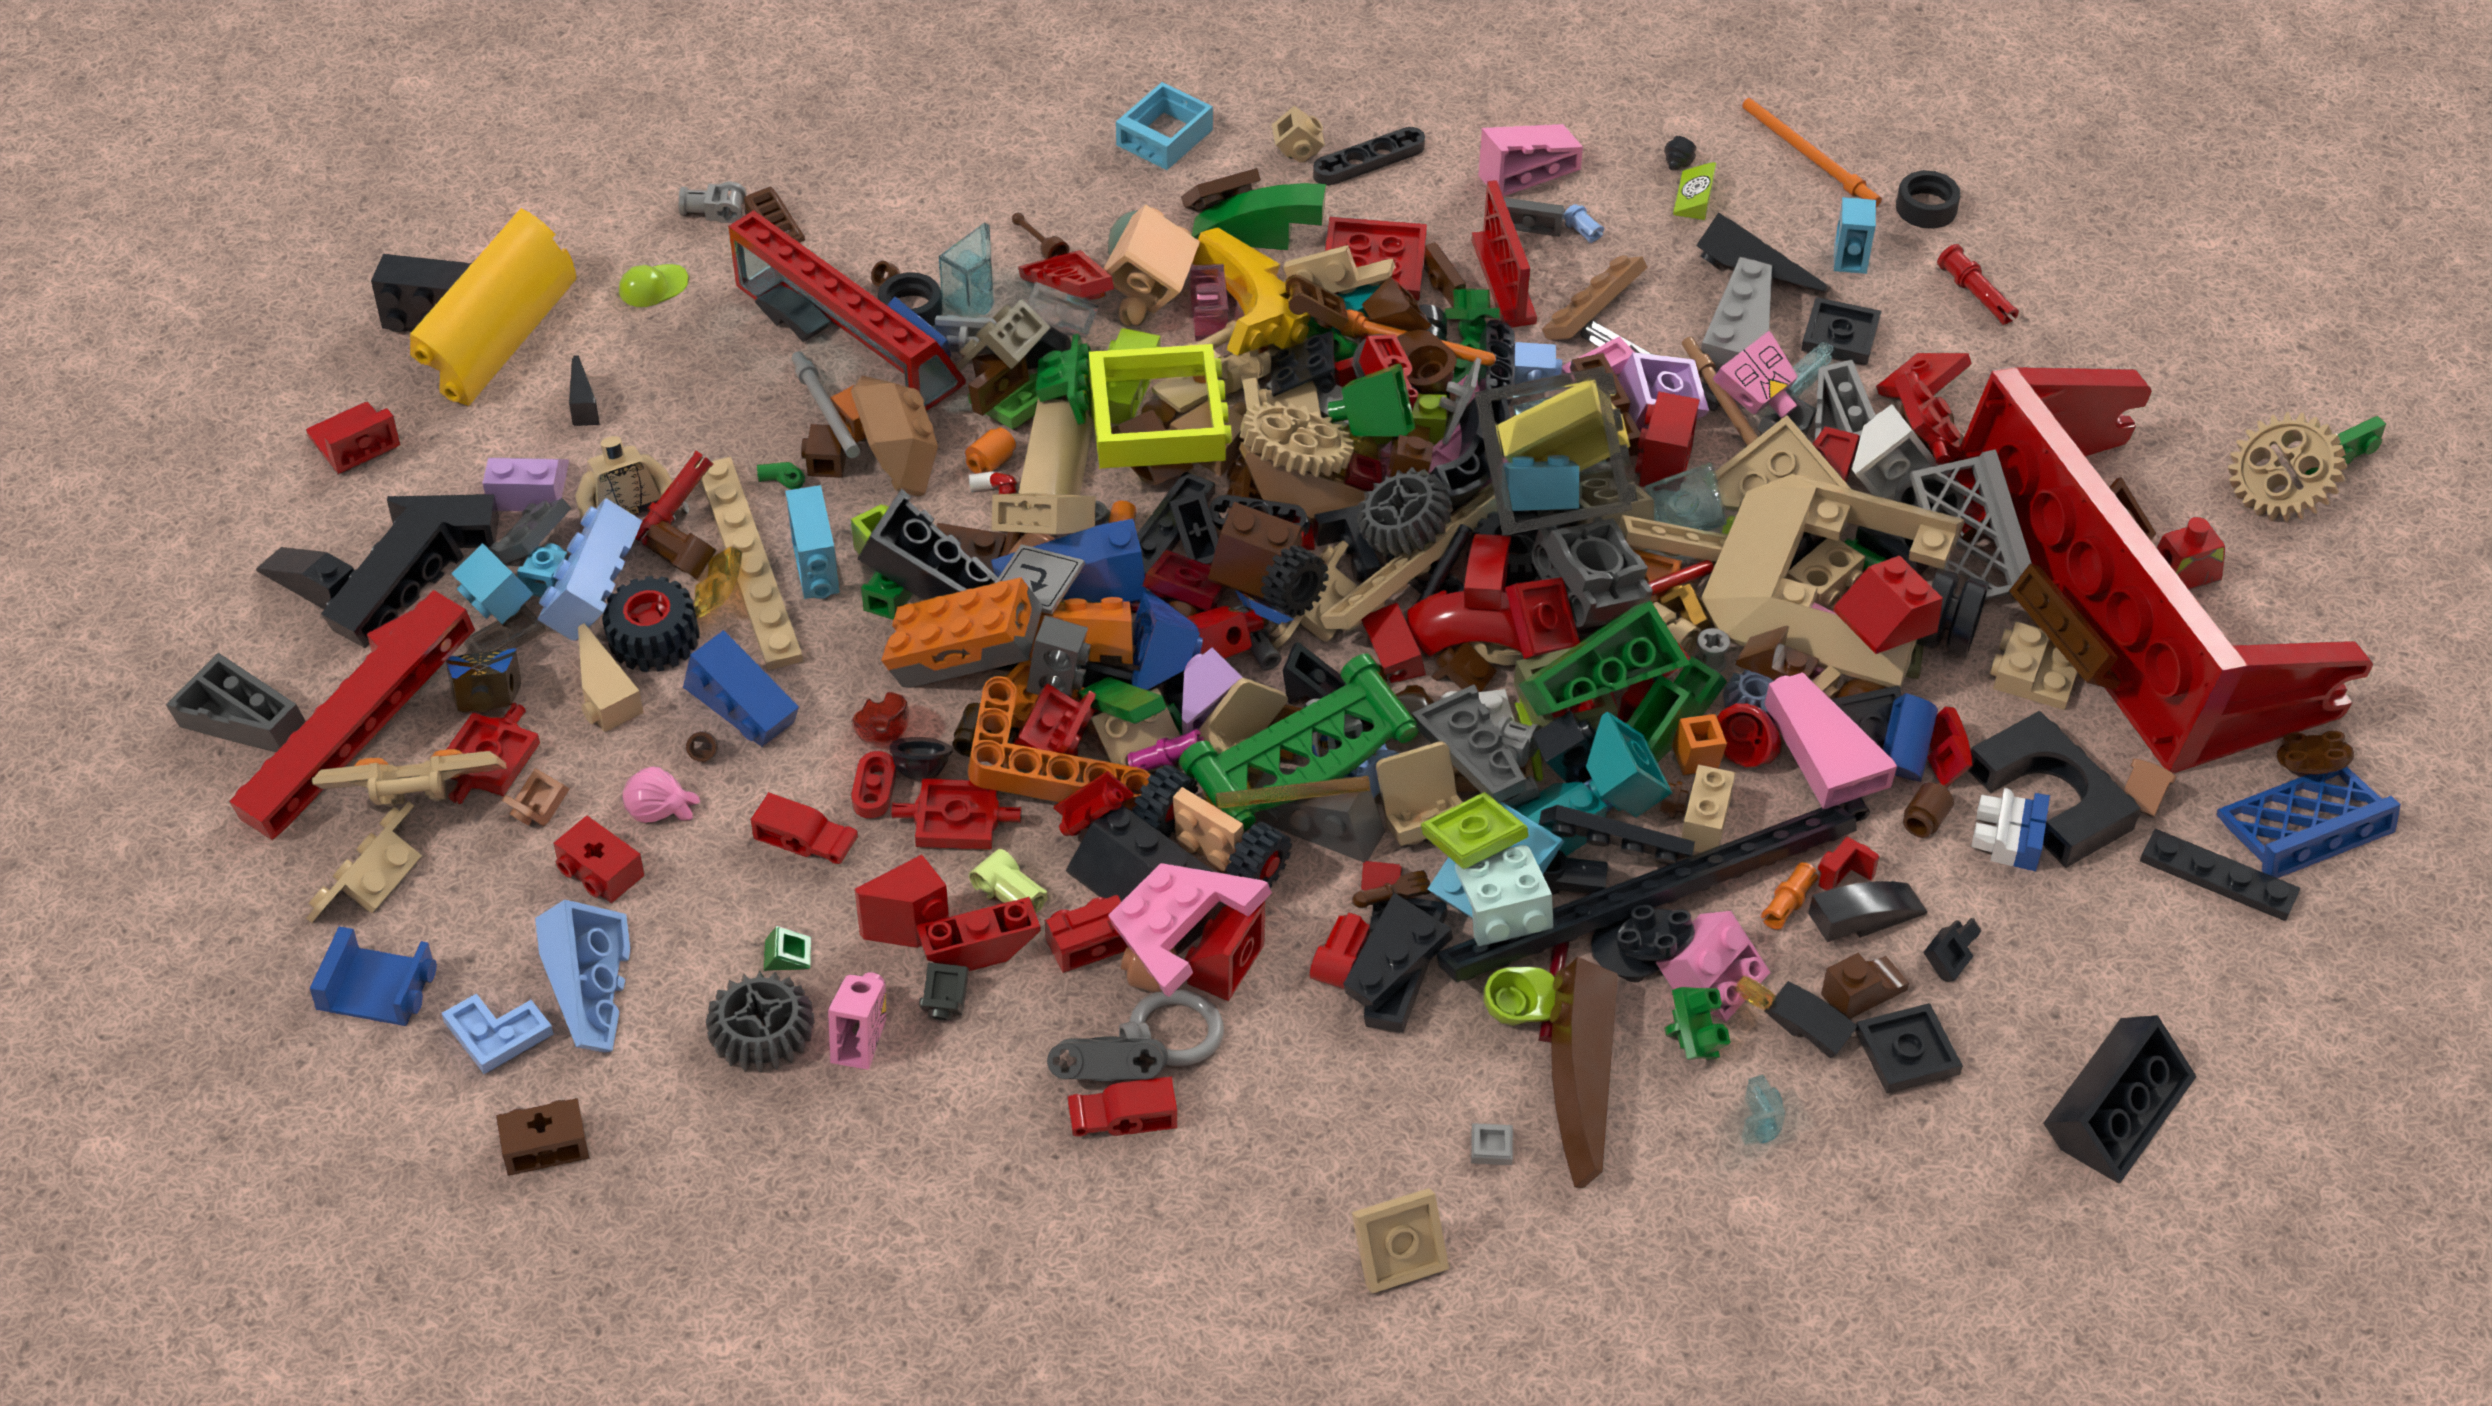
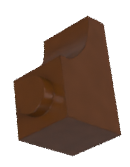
M1858 952L1826 969L1821 995L1829 1005L1837 1009L1848 1019H1851L1907 991L1909 982L1887 956L1872 961H1865Z

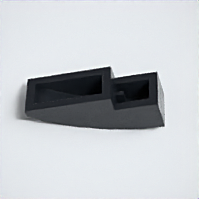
M1874 881L1842 886L1812 895L1808 914L1825 940L1830 942L1853 933H1857L1859 938L1925 915L1928 911L1908 883Z

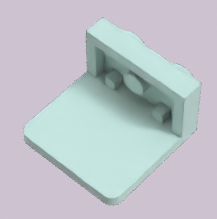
M1520 845L1504 849L1464 870L1458 864H1455L1456 874L1472 907L1473 932L1478 946L1553 928L1552 893L1528 846Z

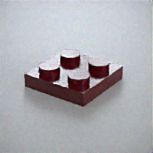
M1165 550L1146 573L1143 587L1151 589L1155 595L1163 598L1173 597L1192 605L1197 610H1211L1227 589L1224 586L1208 581L1211 566L1169 550Z

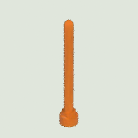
M1348 309V321L1341 331V335L1357 339L1359 336L1364 337L1365 334L1370 336L1376 334H1395L1398 337L1407 331L1370 322L1368 317H1364L1362 312ZM1441 340L1459 359L1474 362L1476 357L1481 359L1480 364L1492 366L1496 361L1495 355L1491 352Z

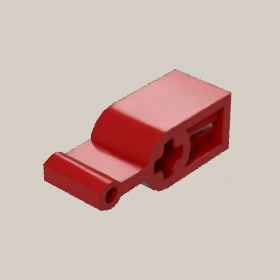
M1396 335L1367 336L1358 361L1365 375L1401 363L1411 410L1413 411L1418 392L1412 388L1408 381L1412 372V365Z
M768 792L750 819L753 839L804 857H808L812 853L826 858L834 864L842 863L858 838V831L856 829L830 822L819 810Z
M1172 1076L1121 1082L1108 1086L1103 1093L1090 1095L1073 1094L1067 1097L1073 1136L1081 1137L1088 1133L1108 1131L1113 1136L1177 1129V1105Z

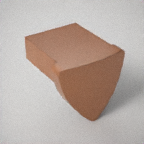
M2133 759L2130 765L2133 770L2123 791L2134 798L2137 805L2141 807L2140 812L2155 818L2169 785L2174 784L2177 776L2151 762Z

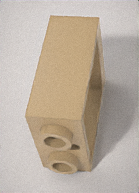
M1044 493L993 494L991 531L1041 534L1076 533L1095 526L1096 496Z

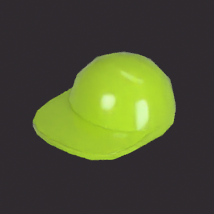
M662 264L653 267L648 265L633 266L622 275L619 283V295L630 306H653L683 292L688 285V274L685 268L676 264Z
M1507 967L1497 970L1488 978L1483 991V1002L1489 1014L1502 1024L1516 1026L1526 1022L1550 1020L1551 1010L1555 1004L1554 976L1546 970L1536 967Z

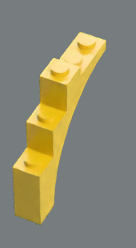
M1218 227L1201 232L1198 238L1200 243L1192 264L1208 273L1223 285L1237 300L1245 316L1237 319L1226 350L1239 356L1272 343L1281 349L1302 343L1309 331L1307 324L1311 315L1306 312L1297 315L1290 311L1288 306L1290 295L1286 291L1285 282L1278 279L1277 276L1281 264Z

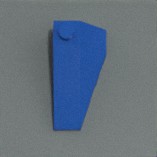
M1133 519L1094 526L1033 546L1034 548L1085 561L1082 570L1062 598L1064 600L1080 598L1085 599L1086 602L1101 603L1103 598L1119 597L1123 599V602L1130 601V604L1140 602L1144 589L1147 590L1146 587H1143L1145 573L1142 552ZM1015 552L991 560L993 573L998 578Z

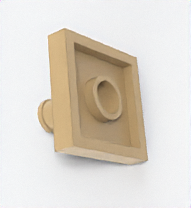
M1430 1188L1352 1212L1365 1283L1372 1294L1449 1269L1436 1196Z

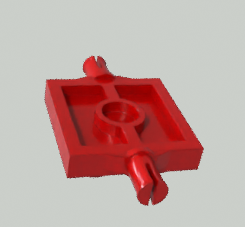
M1917 372L1905 373L1894 382L1912 430L1928 443V447L1935 457L1936 464H1947L1950 460L1953 461L1962 455L1963 452L1958 441L1961 435L1956 426L1950 421L1948 415L1951 414V409L1946 401L1940 396L1935 398L1928 387L1920 381Z
M516 702L512 703L502 718H489L473 712L447 749H457L463 754L490 751L506 763L507 769L462 774L458 777L450 778L458 782L448 795L451 801L462 804L471 789L474 788L504 797L540 744L538 733L523 729L517 725L521 717L526 713V709L521 704L517 706Z
M922 779L921 792L915 804L893 802L891 815L892 819H914L916 825V847L992 849L993 834L998 826V822L1021 823L1022 807H999L997 790L981 788L974 785L970 780Z

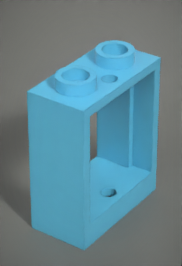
M1161 82L1116 121V145L1168 170L1213 130V106ZM1163 113L1186 123L1172 138L1148 126Z
M821 485L785 491L791 539L804 599L813 597L823 599L832 594L840 593L835 547Z

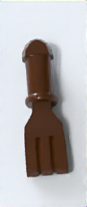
M1424 870L1410 872L1400 876L1397 882L1392 885L1385 883L1384 886L1356 892L1352 897V904L1357 908L1363 909L1373 904L1389 901L1393 893L1404 899L1427 895L1431 893L1428 890L1430 881Z

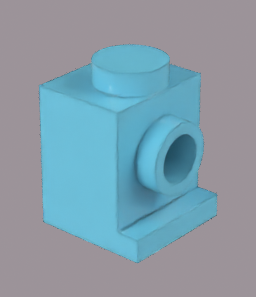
M549 543L544 547L537 546L528 555L523 567L519 566L517 574L518 578L534 593L532 596L542 597L550 585L552 587L555 586L557 579L553 577V574L563 559L568 560V553L560 546ZM536 580L545 581L546 584L537 583V582H535V581H536Z

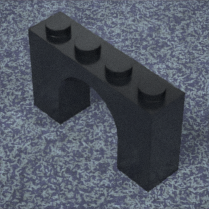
M2041 711L2032 714L1971 748L1972 766L1967 771L1990 793L2022 776L2035 773L2056 776L2069 783L2076 790L2081 802L2048 820L2043 840V846L2065 868L2135 829L2141 807L2137 805L2134 798L2126 794L2106 771L2101 770L2085 754L2081 747L2075 745L2060 730L2059 726L2055 722L2050 721Z

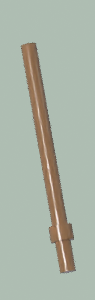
M1692 336L1685 338L1681 345L1689 357L1695 360L1699 377H1703L1748 446L1758 436L1732 396L1713 380L1716 375V366L1710 356L1702 352Z

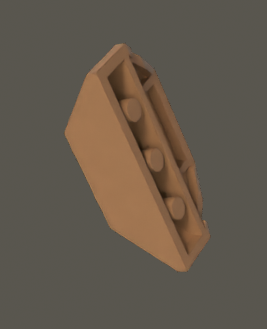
M862 375L856 381L851 393L869 447L883 470L892 478L891 483L896 491L903 489L910 495L917 497L924 495L938 444L933 432V425L929 421L923 404L924 399L919 390Z
M1243 442L1240 444L1239 450L1262 499L1299 505L1306 512L1311 524H1314V514L1357 506L1358 503L1365 501L1364 492H1369L1345 484V478L1332 473L1331 476H1327L1320 471L1319 476L1315 477L1310 471H1306L1305 476L1295 469L1287 472L1286 466L1274 467V461H1262L1261 453H1251V446H1246Z

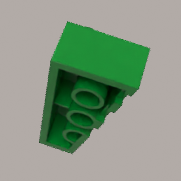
M1652 601L1632 607L1518 684L1537 716H1541L1690 665V662Z

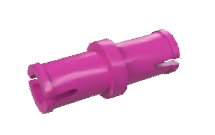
M1198 729L1170 740L1167 737L1157 740L1156 745L1129 753V766L1146 771L1164 765H1171L1173 767L1188 747L1199 741H1204L1203 736L1197 738L1201 735Z

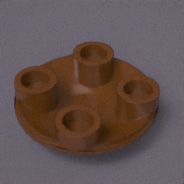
M2327 731L2322 735L2308 736L2299 732H2291L2283 737V745L2277 751V760L2280 765L2288 770L2303 774L2335 772L2348 766L2354 759V750L2345 742V735L2340 731Z

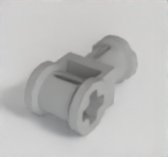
M732 181L722 184H708L707 191L689 190L688 187H681L678 203L680 215L705 213L706 221L734 223L742 218L743 211L741 205L744 203V197L747 196V192L741 184Z
M1504 715L1497 725L1502 735V742L1506 748H1509L1518 766L1524 768L1528 759L1533 757L1539 748L1533 733L1542 727L1535 723L1528 726L1514 722L1511 716Z

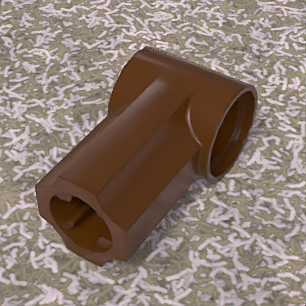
M663 520L659 524H653L646 534V546L671 561L670 563L684 573H688L695 580H698L717 551L692 533L687 535Z

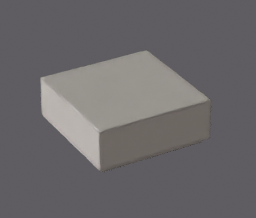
M1472 1123L1471 1163L1512 1165L1513 1125Z

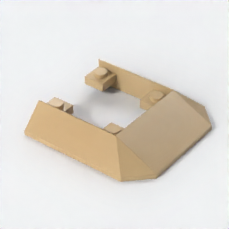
M1790 474L1746 492L1701 597V605L1715 628L1724 631L1729 636L1730 643L1745 646L1752 636L1783 626H1789L1785 646L1819 658L1818 667L1826 669L1831 665L1844 675L1887 687L1900 686L1901 688L1911 663L1912 651L1917 640L1875 654L1838 615L1812 608L1817 596V587L1789 580L1785 577L1804 532L1839 541L1847 522L1914 540L1910 549L1909 560L1945 569L1951 550L1954 551L1965 519Z

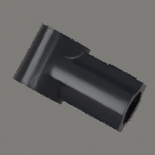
M1558 850L1545 870L1543 877L1552 895L1559 893V891L1593 894L1606 888L1608 863L1568 858L1561 850Z

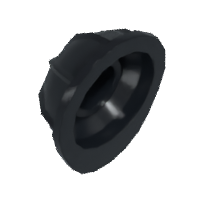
M926 737L899 738L892 741L889 746L894 765L898 771L915 781L932 779L938 776L945 767L948 757L953 753L951 745Z

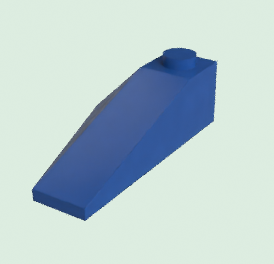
M1145 589L1133 624V645L1136 646L1133 655V665L1139 666V671H1133L1132 685L1148 690L1184 671L1187 663L1195 655L1200 654L1203 638L1199 637L1200 633L1193 622L1153 592Z

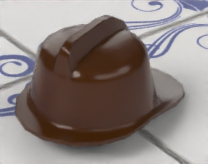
M1413 330L1398 336L1397 339L1412 365V372L1408 380L1412 387L1421 394L1441 392L1447 395L1449 393L1446 390L1447 384L1452 382L1454 368L1457 364V357L1454 352L1429 331Z

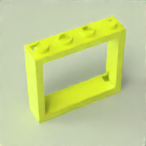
M1213 344L1089 352L1090 385L1099 469L1226 461V444L1232 442L1231 425H1224V423L1229 422L1227 402H1221L1225 401L1224 380H1218V378H1222L1221 358L1214 357ZM1205 376L1212 428L1111 434L1106 382Z

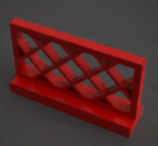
M1497 180L1487 181L1483 231L1472 232L1471 241L1496 308H1500L1501 321L1507 323L1511 328L1537 324V315L1528 294L1531 268Z

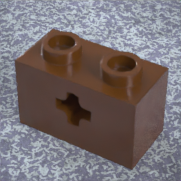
M578 1098L556 1100L550 1104L527 1109H514L508 1113L496 1115L502 1156L508 1176L590 1159Z

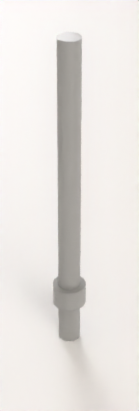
M800 351L795 352L792 355V361L796 367L795 373L802 384L808 387L846 455L849 458L857 457L860 449L819 381L818 370L811 361L807 360L804 353Z

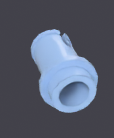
M1574 204L1564 213L1563 218L1568 228L1573 227L1587 242L1592 243L1602 237V232L1605 230L1604 227L1587 214V209L1584 206Z

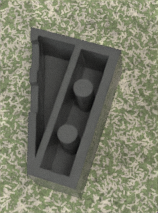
M217 653L165 704L181 728L272 752H277L287 742L289 736L306 722L296 703L220 653Z
M1280 767V771L1283 774L1289 775L1295 772V769ZM1264 772L1252 792L1261 791L1264 785L1274 784L1277 778ZM1343 777L1309 796L1255 813L1258 822H1265L1276 829L1363 863L1369 860L1385 833L1368 781L1357 778Z

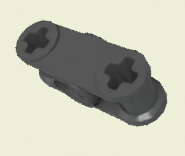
M1117 1036L1064 1039L1051 1049L1048 1054L1047 1064L1051 1073L1061 1079H1091L1094 1081L1150 1079L1159 1074L1166 1066L1168 1051L1162 1042L1153 1038H1124ZM1067 1050H1069V1055L1076 1057L1077 1060L1070 1068L1067 1061L1060 1060V1056ZM1146 1050H1149L1151 1057H1156L1157 1059L1150 1068L1147 1067L1146 1061L1139 1060V1056Z

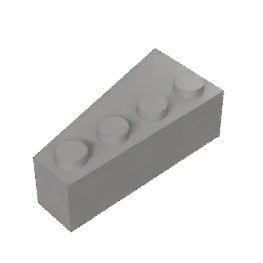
M1742 257L1739 258L1702 341L1701 350L1704 354H1708L1714 362L1716 373L1723 365L1769 331L1772 265Z

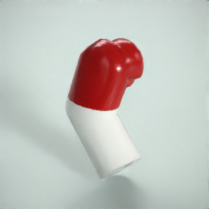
M998 472L969 475L971 492L998 489L999 494H1017L1016 485L1018 483L1011 475Z

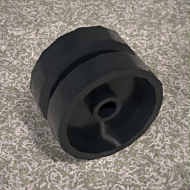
M1938 568L1931 586L1943 598L1938 631L1917 639L1916 644L1934 649L1941 643L1945 629H1948L1947 652L1966 658L1977 630L1989 582L1970 577L1965 581L1960 597H1957L1958 574Z

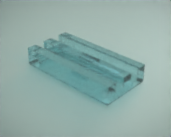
M1825 341L1821 342L1792 367L1797 374V379L1786 391L1788 395L1792 394L1798 397L1818 380L1819 367L1827 366L1831 362L1832 356L1829 354L1833 352L1834 346Z

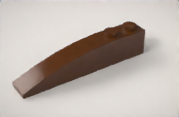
M1576 957L1565 969L1561 968L1557 972L1553 981V989L1556 991L1555 1004L1550 1014V1021L1553 1023L1551 1058L1555 1108L1563 1149L1575 1188L1586 1187L1603 1172L1618 981L1617 973L1580 957Z

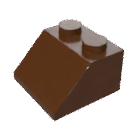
M1234 502L1219 536L1208 581L1265 601L1263 598L1265 594L1261 593V587L1266 585L1261 582L1262 576H1268L1269 574L1265 569L1267 565L1273 566L1275 562L1272 558L1275 555L1281 557L1282 549L1287 548L1289 550L1292 545L1301 546L1302 526Z

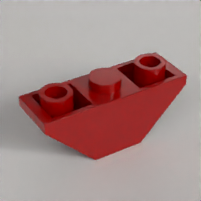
M1026 897L916 925V930L926 960L939 964L966 966L969 968V971L1009 961L1041 931V927L1031 899Z

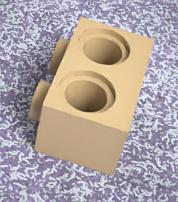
M1827 538L1787 572L1786 579L1817 587V596L1814 602L1832 610L1834 605L1841 599L1842 594L1850 589L1863 574L1865 556L1841 540L1837 541Z
M1698 765L1681 837L1695 841L1693 851L1704 852L1720 846L1731 800L1735 772Z

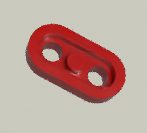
M872 751L862 756L858 762L851 799L854 812L863 818L880 817L890 807L896 780V766L890 754L883 751ZM875 772H882L883 774H882V775H877V774H873V773H875Z

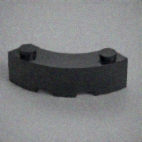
M1505 394L1473 398L1459 420L1462 434L1459 457L1452 462L1437 465L1430 473V475L1435 474L1443 486H1446L1450 494L1449 498L1452 502L1453 511L1477 494L1496 472L1505 457L1497 426L1510 419L1509 406Z

